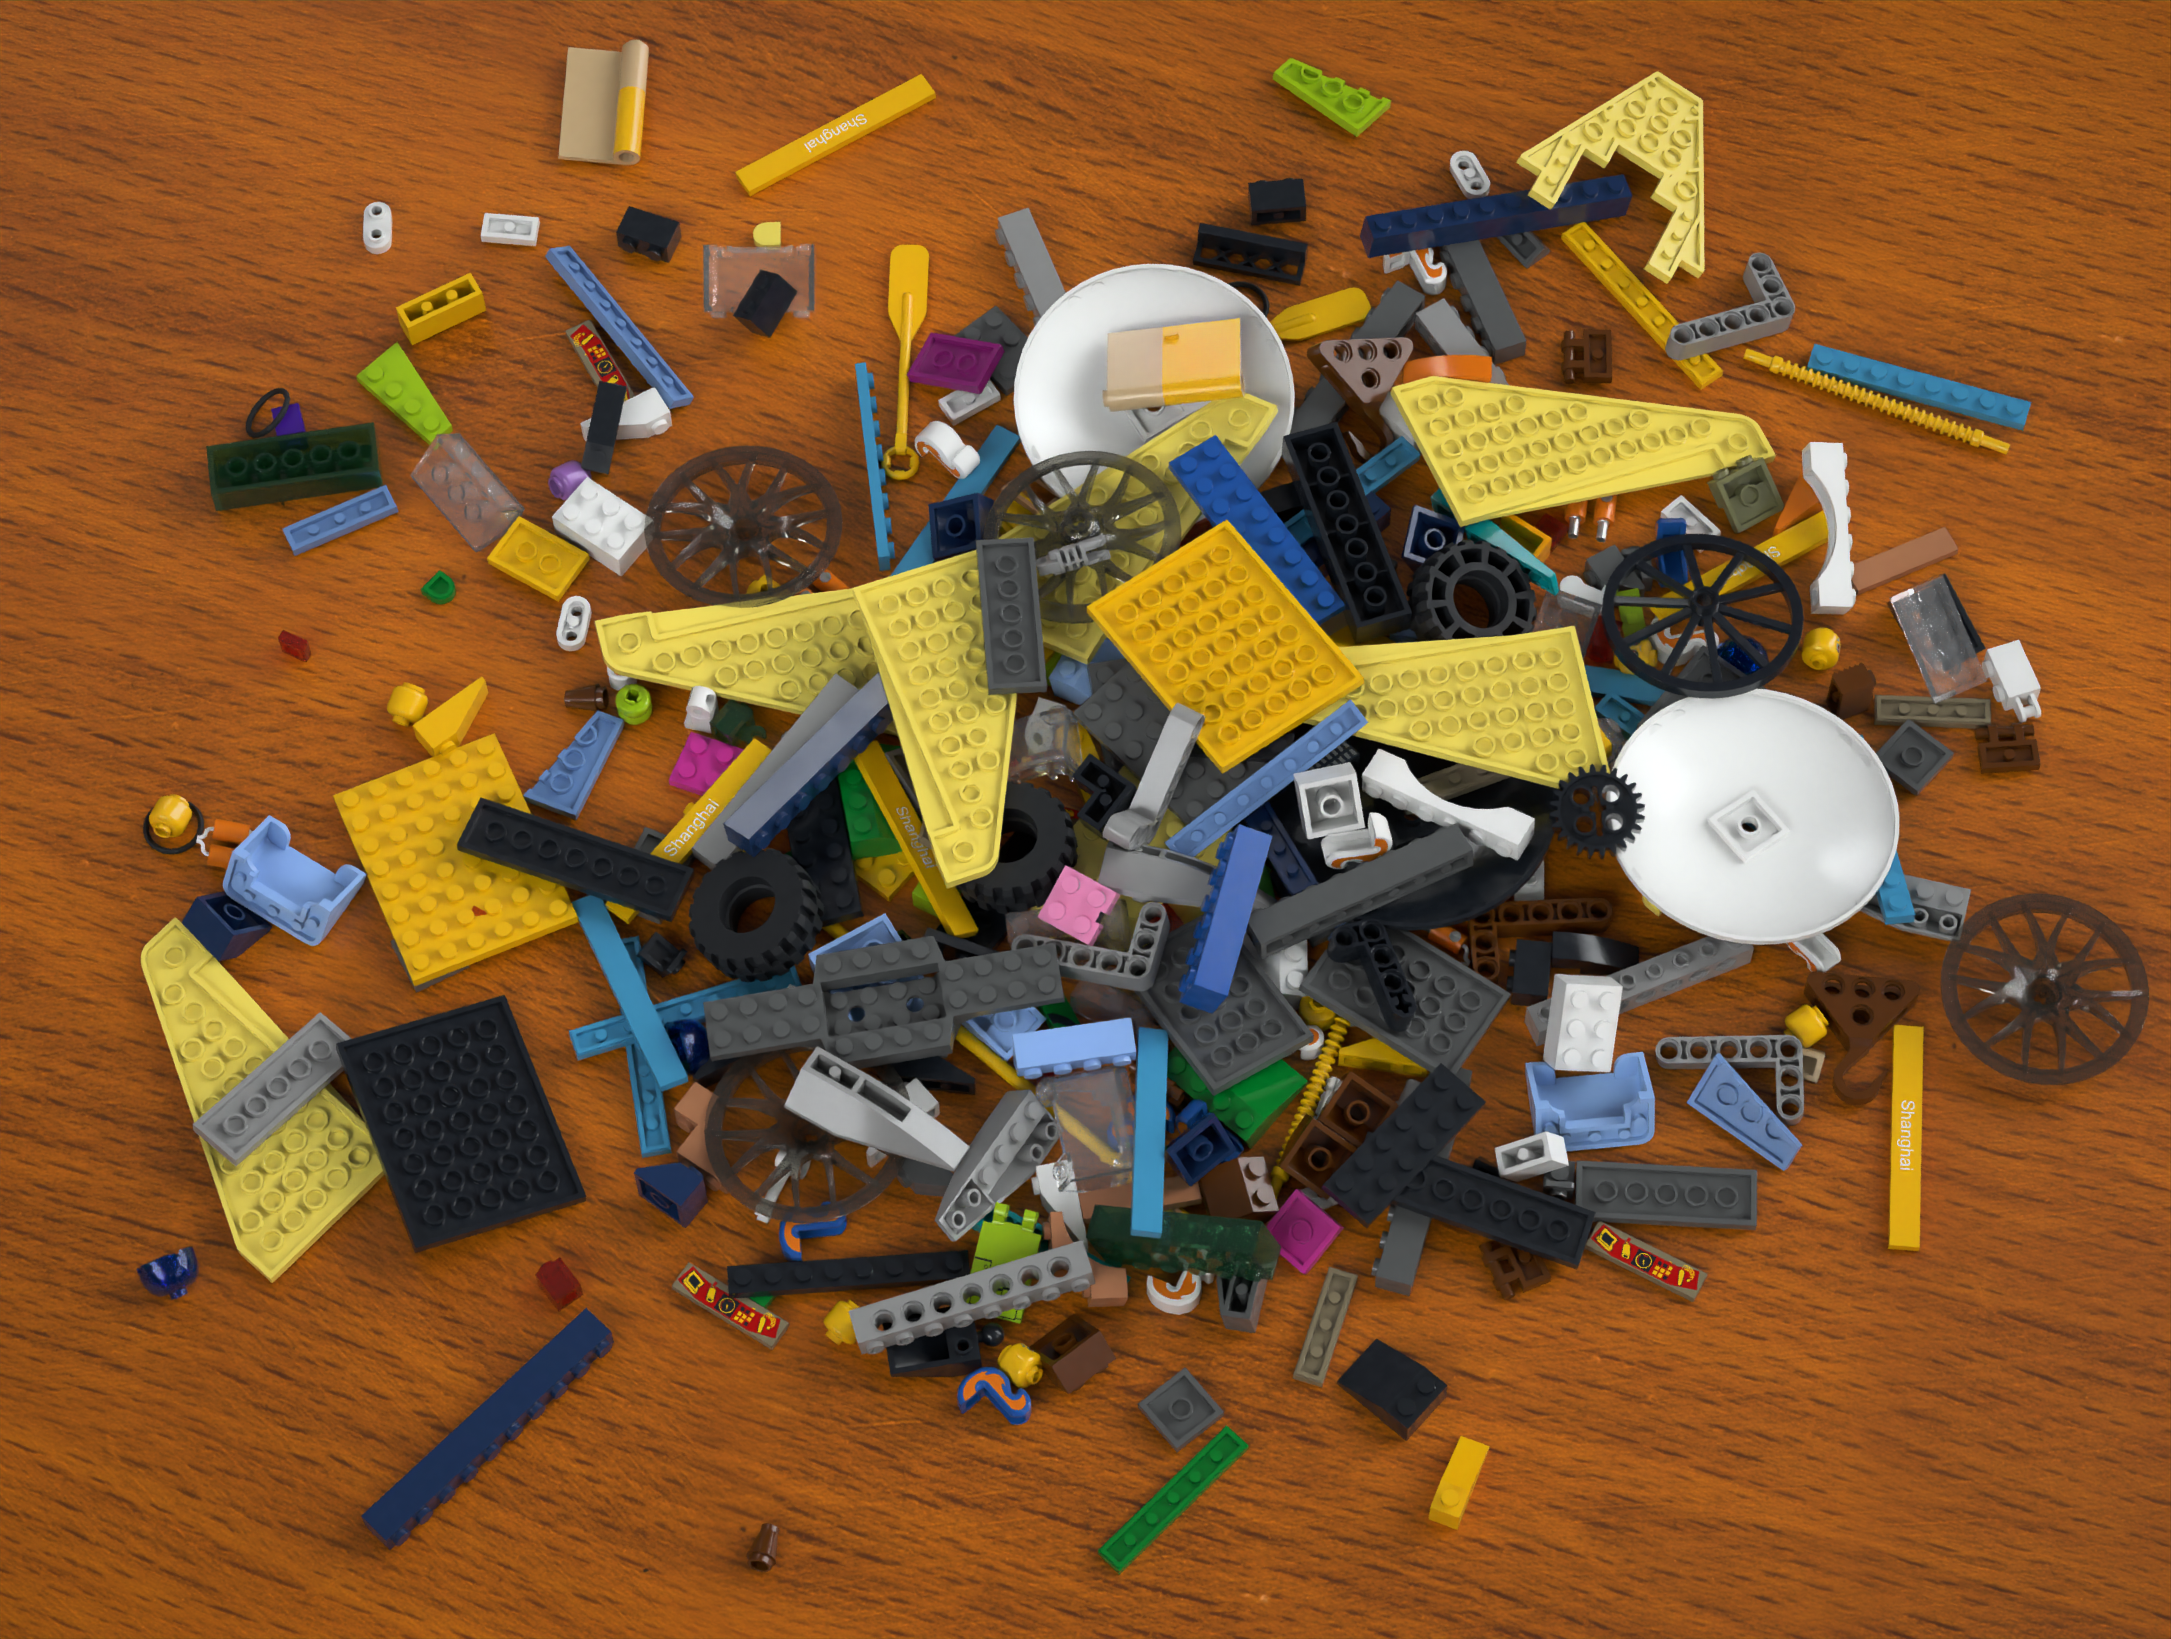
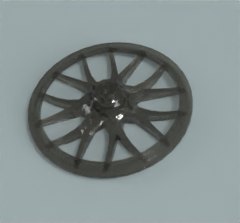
M745 445L732 446L704 453L689 460L671 473L659 486L651 499L645 517L644 534L651 561L661 576L675 589L697 601L710 605L749 608L784 600L813 583L826 570L837 552L842 535L843 520L841 506L834 489L823 474L814 466L782 450ZM746 464L738 485L723 468ZM764 465L780 469L765 494L752 501L747 494L754 466ZM715 470L730 494L728 504L715 502L692 481L703 474ZM787 473L794 475L806 484L780 491ZM686 486L699 503L671 502L680 490ZM813 492L817 495L824 508L822 510L783 517L774 515V512L786 503ZM665 513L695 515L711 523L709 526L702 528L661 531ZM820 519H827V531L824 542L809 532L798 528ZM778 538H792L806 542L821 550L809 567H806L772 545L771 542ZM661 540L688 541L691 543L671 563L664 552ZM711 547L722 549V552L695 583L676 570L688 558L702 550ZM744 557H757L763 567L768 590L752 594H739L737 582L739 560ZM769 559L794 569L801 574L791 581L773 588ZM729 564L733 594L716 592L702 587Z
M1078 451L1045 459L1031 466L1012 480L994 502L987 517L983 540L999 539L1002 521L1049 530L1050 532L1044 539L1034 541L1035 560L1048 555V552L1054 549H1060L1066 545L1076 544L1085 539L1104 535L1105 545L1086 551V554L1102 549L1108 551L1119 549L1154 561V565L1180 548L1182 530L1177 504L1167 486L1154 472L1144 465L1118 454L1103 451ZM1079 465H1092L1081 491L1077 495L1059 469ZM1099 466L1123 471V477L1112 497L1103 506L1091 507L1088 503ZM1053 472L1071 504L1067 510L1055 512L1037 497L1029 485L1040 477ZM1130 476L1142 482L1152 492L1144 497L1121 503ZM1025 490L1041 515L1011 514L1006 512L1015 498ZM1155 501H1158L1164 516V520L1135 529H1118L1113 525L1115 521ZM1164 530V538L1159 554L1135 542ZM1110 559L1089 565V567L1096 571L1102 597L1108 593L1106 574L1123 583L1133 578V576L1117 567ZM1079 569L1067 571L1060 575L1053 574L1038 590L1042 619L1071 624L1094 622L1087 613L1086 607L1091 603L1074 605V584L1076 573ZM1066 579L1067 604L1042 599Z
M2036 893L2022 894L2004 898L1987 905L1971 916L1960 927L1950 942L1943 959L1940 989L1945 1013L1953 1030L1969 1051L1983 1063L2006 1076L2024 1082L2040 1085H2063L2087 1080L2103 1073L2119 1062L2133 1047L2147 1017L2149 1006L2147 974L2135 946L2118 925L2106 915L2089 905L2064 896ZM2033 913H2048L2061 916L2048 942ZM2024 914L2035 941L2036 956L2033 960L2020 955L1998 921L2010 916ZM2068 918L2094 931L2090 940L2073 960L2059 963L2054 950L2059 934ZM1991 925L2003 952L1969 944L1978 934ZM2099 936L2111 946L2119 957L2085 961ZM1964 952L1984 957L1997 963L2010 973L2012 980L2006 983L1957 975ZM2123 966L2129 981L2130 991L2085 990L2077 985L2076 981L2078 978L2094 971ZM1957 984L1978 989L1992 995L1963 1014L1958 999ZM2036 995H2039L2040 998H2046L2045 1003L2041 1004L2040 1001H2035ZM2131 999L2129 1017L2125 1027L2098 1003ZM2009 1003L2019 1008V1015L1986 1042H1983L1976 1035L1967 1022L1968 1019L1995 1005ZM2079 1009L2093 1014L2112 1027L2120 1036L2103 1053L2070 1018L2069 1011ZM2040 1021H2044L2053 1028L2057 1041L2058 1069L2028 1067L2032 1028L2034 1024ZM2023 1027L2021 1064L2001 1056L1990 1048ZM2066 1033L2096 1058L2081 1065L2064 1068Z
M800 1046L742 1056L729 1068L716 1086L705 1117V1145L709 1161L721 1184L744 1206L756 1213L784 1222H823L848 1215L864 1207L890 1185L906 1157L877 1149L889 1157L879 1173L874 1178H871L835 1150V1145L846 1139L836 1137L784 1108L786 1100L780 1099L755 1071L764 1064L781 1057L794 1081H796L799 1070L788 1054L814 1051L816 1047ZM891 1064L868 1067L881 1080V1083L910 1101L903 1080ZM751 1076L765 1099L732 1097L744 1080ZM728 1106L760 1111L774 1117L777 1122L767 1129L722 1131ZM808 1134H809L810 1136H815V1135H816V1136H817V1140H816V1141L810 1140V1141L807 1142L806 1136H807ZM722 1139L756 1142L730 1167L724 1153ZM775 1148L787 1151L780 1164L755 1192L744 1185L736 1176L744 1166L762 1153ZM811 1159L822 1162L824 1166L831 1204L817 1207H800V1174L803 1164ZM833 1165L867 1185L853 1195L837 1201ZM791 1171L794 1207L778 1204L762 1197Z

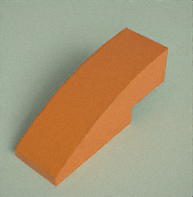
M1442 355L1408 361L1402 369V384L1430 376L1490 383L1492 378V357Z

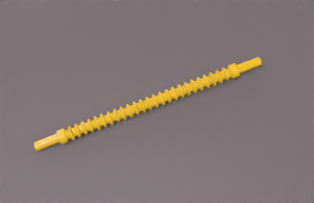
M1748 348L1744 354L1743 359L1765 366L1772 373L1778 374L1781 372L1783 377L1786 374L1790 375V379L1796 377L1797 382L1804 380L1805 385L1812 383L1813 388L1816 385L1820 386V390L1826 388L1827 393L1834 391L1835 396L1842 394L1843 399L1846 396L1850 397V401L1856 399L1857 404L1864 402L1865 407L1872 405L1873 410L1876 407L1880 408V412L1886 410L1887 415L1894 413L1895 418L1902 416L1903 421L1906 418L1910 419V423L1916 421L1918 426L1924 424L1925 429L1932 427L1933 432L1936 430H1940V434L1946 432L1948 437L1954 435L1956 440L1962 438L1963 443L1970 441L1971 446L1978 448L1981 445L2007 455L2010 444L1986 436L1982 430L1975 429L1973 431L1971 426L1964 428L1963 423L1958 426L1956 421L1950 423L1948 418L1942 420L1940 415L1934 417L1932 412L1928 415L1926 410L1920 412L1918 407L1912 409L1910 404L1904 406L1902 401L1899 404L1895 402V399L1889 401L1888 396L1882 398L1880 393L1874 395L1872 390L1869 393L1865 391V388L1859 390L1858 385L1851 387L1850 382L1843 384L1842 379L1839 382L1835 380V377L1829 379L1828 374L1821 376L1820 371L1813 373L1812 368L1809 371L1805 370V366L1799 368L1798 363L1791 365L1790 360L1784 362L1782 357L1776 355L1770 357Z
M1339 1015L1334 1018L1335 1024L1330 1026L1332 1032L1327 1034L1329 1039L1324 1041L1326 1046L1321 1048L1323 1054H1319L1318 1058L1320 1061L1315 1063L1317 1069H1313L1312 1073L1314 1076L1309 1078L1311 1084L1306 1085L1308 1091L1303 1093L1305 1099L1300 1100L1302 1106L1297 1108L1299 1114L1294 1115L1296 1121L1291 1123L1293 1129L1288 1130L1290 1136L1306 1114L1312 1117L1315 1115L1313 1109H1317L1316 1102L1321 1100L1319 1094H1323L1322 1087L1327 1085L1325 1080L1330 1077L1328 1072L1333 1070L1331 1065L1336 1063L1334 1057H1338L1339 1053L1337 1050L1342 1048L1340 1042H1344L1345 1038L1343 1035L1348 1033L1346 1028L1351 1026L1349 1021ZM1290 1136L1285 1137L1286 1142H1288ZM1287 1144L1282 1145V1148L1284 1150ZM1284 1151L1279 1152L1280 1157H1282ZM1281 1159L1276 1160L1277 1165H1279ZM1274 1166L1270 1175L1272 1177V1188L1277 1200L1283 1182L1288 1181L1290 1174L1280 1167Z

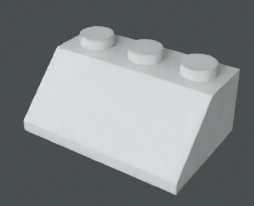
M1245 932L1243 944L1293 1009L1298 1010L1301 998L1307 996L1299 991L1300 984L1308 975L1307 940L1261 959L1248 934Z

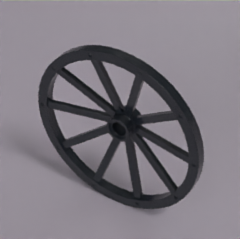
M1682 534L1665 537L1650 542L1632 552L1616 567L1610 576L1604 591L1601 611L1603 630L1608 644L1618 659L1632 673L1664 691L1686 697L1710 699L1741 695L1753 691L1777 677L1789 665L1796 654L1804 622L1803 606L1799 593L1790 577L1774 560L1743 542L1709 534ZM1683 550L1694 590L1688 589L1646 562L1667 553ZM1693 550L1716 551L1734 556L1711 587L1703 585ZM1743 560L1758 568L1774 582L1773 584L1720 596L1718 594ZM1635 569H1638L1683 598L1616 595L1625 579ZM1781 592L1788 605L1791 624L1726 605ZM1614 606L1682 609L1625 638L1621 636L1614 616ZM1724 616L1788 634L1789 637L1781 652L1769 663ZM1687 618L1690 619L1661 671L1644 662L1630 649V646ZM1714 622L1761 668L1760 670L1738 679L1722 681L1713 630ZM1697 626H1702L1704 629L1713 682L1689 681L1670 675Z

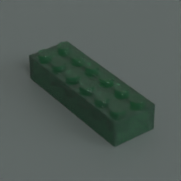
M374 422L206 446L211 496L216 511L384 486L379 440Z
M1096 1204L1094 1206L1086 1238L1105 1260V1263L1110 1266L1122 1267V1265H1133L1141 1270H1149L1150 1267L1161 1268L1169 1273H1176L1178 1270L1188 1271L1197 1276H1204L1205 1273H1210L1226 1279L1238 1276L1254 1282H1259L1261 1279L1273 1280L1281 1246L1262 1221L1163 1211L1162 1235L1158 1239L1130 1235L1131 1208Z

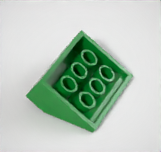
M879 744L884 754L902 748L898 745ZM853 759L846 770L837 775L853 861L901 852L902 849Z
M1176 1046L1168 1054L1167 1078L1176 1082V1086L1185 1091L1184 1095L1190 1100L1200 1099L1206 1102L1208 1113L1213 1112L1221 1125L1238 1137L1250 1149L1253 1148L1308 1083L1306 1078L1280 1059L1213 1096Z

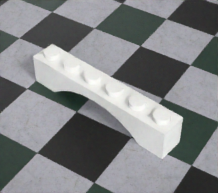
M1810 442L1802 450L1803 478L1812 487L1821 502L1828 528V549L1825 561L1818 576L1810 585L1811 614L1844 615L1853 607L1856 601L1855 589H1852L1851 578L1854 575V563L1850 561V550L1852 549L1853 541L1852 535L1848 534L1851 510L1850 507H1847L1846 496L1849 493V482L1845 479L1847 454L1843 452V443Z
M1382 749L1377 750L1362 774V790L1366 791L1371 797L1386 800L1400 810H1408L1424 821H1432L1443 827H1449L1457 823L1464 836L1473 843L1485 845L1503 857H1511L1518 860L1534 835L1535 818L1510 807L1474 809L1447 802L1432 794L1421 785L1409 770L1404 759Z

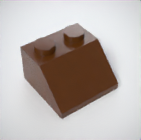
M1349 1071L1342 1076L1328 1097L1317 1120L1358 1149L1364 1143L1367 1132L1373 1133L1398 1108L1399 1104Z
M1306 1114L1290 1136L1278 1167L1325 1200H1328L1330 1196L1322 1190L1323 1184L1357 1148L1321 1122Z
M1263 1156L1232 1159L1217 1165L1198 1180L1212 1228L1264 1226L1279 1211Z
M1075 1314L1029 1347L1040 1355L1043 1372L1056 1387L1067 1394L1079 1390L1085 1381L1093 1375L1103 1372L1109 1363L1116 1359L1101 1331Z

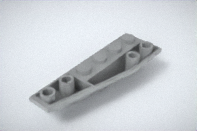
M1109 841L1106 846L1098 883L1121 895L1132 897L1137 902L1146 903L1153 901L1201 907L1205 895H1209L1212 888L1211 885H1208L1210 874L1213 868L1217 869V867L1197 858L1168 849L1143 845L1136 849L1127 850ZM1258 888L1251 912L1276 904L1277 900Z
M1904 874L1915 911L1914 922L1889 925L1901 931L1959 943L1971 889ZM1875 894L1860 911L1884 922L1877 895Z
M818 1046L801 1068L784 1105V1108L836 1137L953 1172L970 1149L969 1145L944 1125L899 1093Z
M1031 1090L1007 1091L976 1134L970 1144L969 1151L955 1170L935 1218V1222L952 1242L957 1241L995 1208L996 1202L1001 1203L1034 1175L1036 1166L1041 1165L1064 1130Z

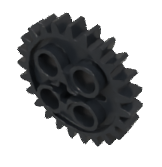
M1593 764L1590 765L1588 773L1582 767H1579L1577 777L1571 772L1568 773L1569 783L1563 780L1559 781L1558 786L1562 791H1553L1552 796L1558 801H1550L1549 808L1556 810L1549 814L1550 820L1557 821L1552 825V831L1561 830L1557 840L1563 841L1567 839V850L1575 845L1577 847V856L1583 850H1586L1588 859L1592 858L1594 852H1598L1600 859L1603 860L1605 851H1609L1611 856L1615 857L1616 847L1625 852L1627 849L1625 841L1634 844L1636 838L1632 833H1641L1642 828L1636 823H1643L1645 820V816L1639 814V812L1644 811L1645 804L1637 803L1642 798V793H1633L1637 784L1634 782L1627 785V774L1621 778L1616 777L1618 768H1614L1609 774L1604 764L1600 772H1596ZM1593 787L1597 788L1598 810L1602 812L1600 818L1601 837L1597 835L1596 814L1592 812L1594 806ZM1606 791H1612L1617 795L1618 799L1609 802L1603 798L1602 794ZM1583 794L1588 798V802L1586 804H1577L1573 800V796ZM1610 819H1615L1619 821L1621 828L1611 830L1606 826V822ZM1580 822H1586L1591 826L1592 830L1582 833L1577 829L1576 825Z

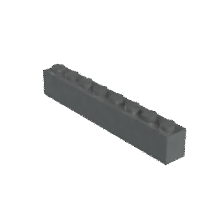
M1397 280L1392 288L1388 287L1384 291L1380 304L1377 308L1372 307L1365 318V323L1361 328L1357 327L1354 330L1350 339L1404 337L1414 325L1416 313L1424 309L1425 296ZM1383 348V353L1387 357V352ZM1359 349V350H1358L1359 355H1360L1361 358H1363V354H1362L1361 350ZM1322 374L1317 386H1312L1306 393L1301 407L1297 406L1294 408L1290 434L1336 421L1339 423L1350 409V406ZM1362 377V382L1366 386V381Z
M1457 823L1449 827H1441L1433 834L1422 839H1414L1400 849L1389 850L1373 861L1362 862L1348 872L1335 874L1321 884L1308 886L1294 896L1283 897L1276 904L1264 909L1254 910L1250 914L1246 933L1261 959H1264L1473 866V849Z
M1460 1068L1456 1076L1470 1088L1472 1071ZM1455 1137L1437 1156L1449 1160ZM1391 1204L1387 1216V1221L1391 1222L1389 1232L1383 1230L1379 1248L1384 1250L1381 1259L1375 1258L1371 1275L1376 1276L1375 1287L1410 1296L1432 1218Z

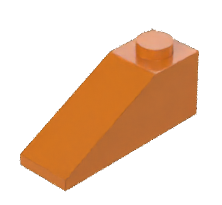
M1803 468L1774 527L1772 537L1823 510L1814 490L1803 478Z

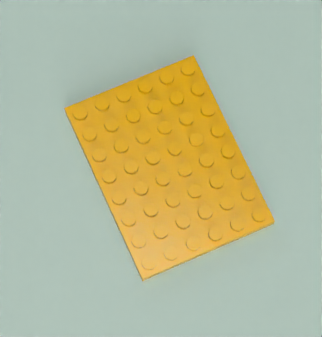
M1227 519L1086 606L1089 616L1170 712L1175 704L1180 703L1205 715V720L1196 743L1222 774L1364 684V677Z
M495 733L457 747L445 756L439 754L333 795L335 804L363 869L367 874V878L414 987L579 922L564 886L458 851L457 843L480 798L531 814Z

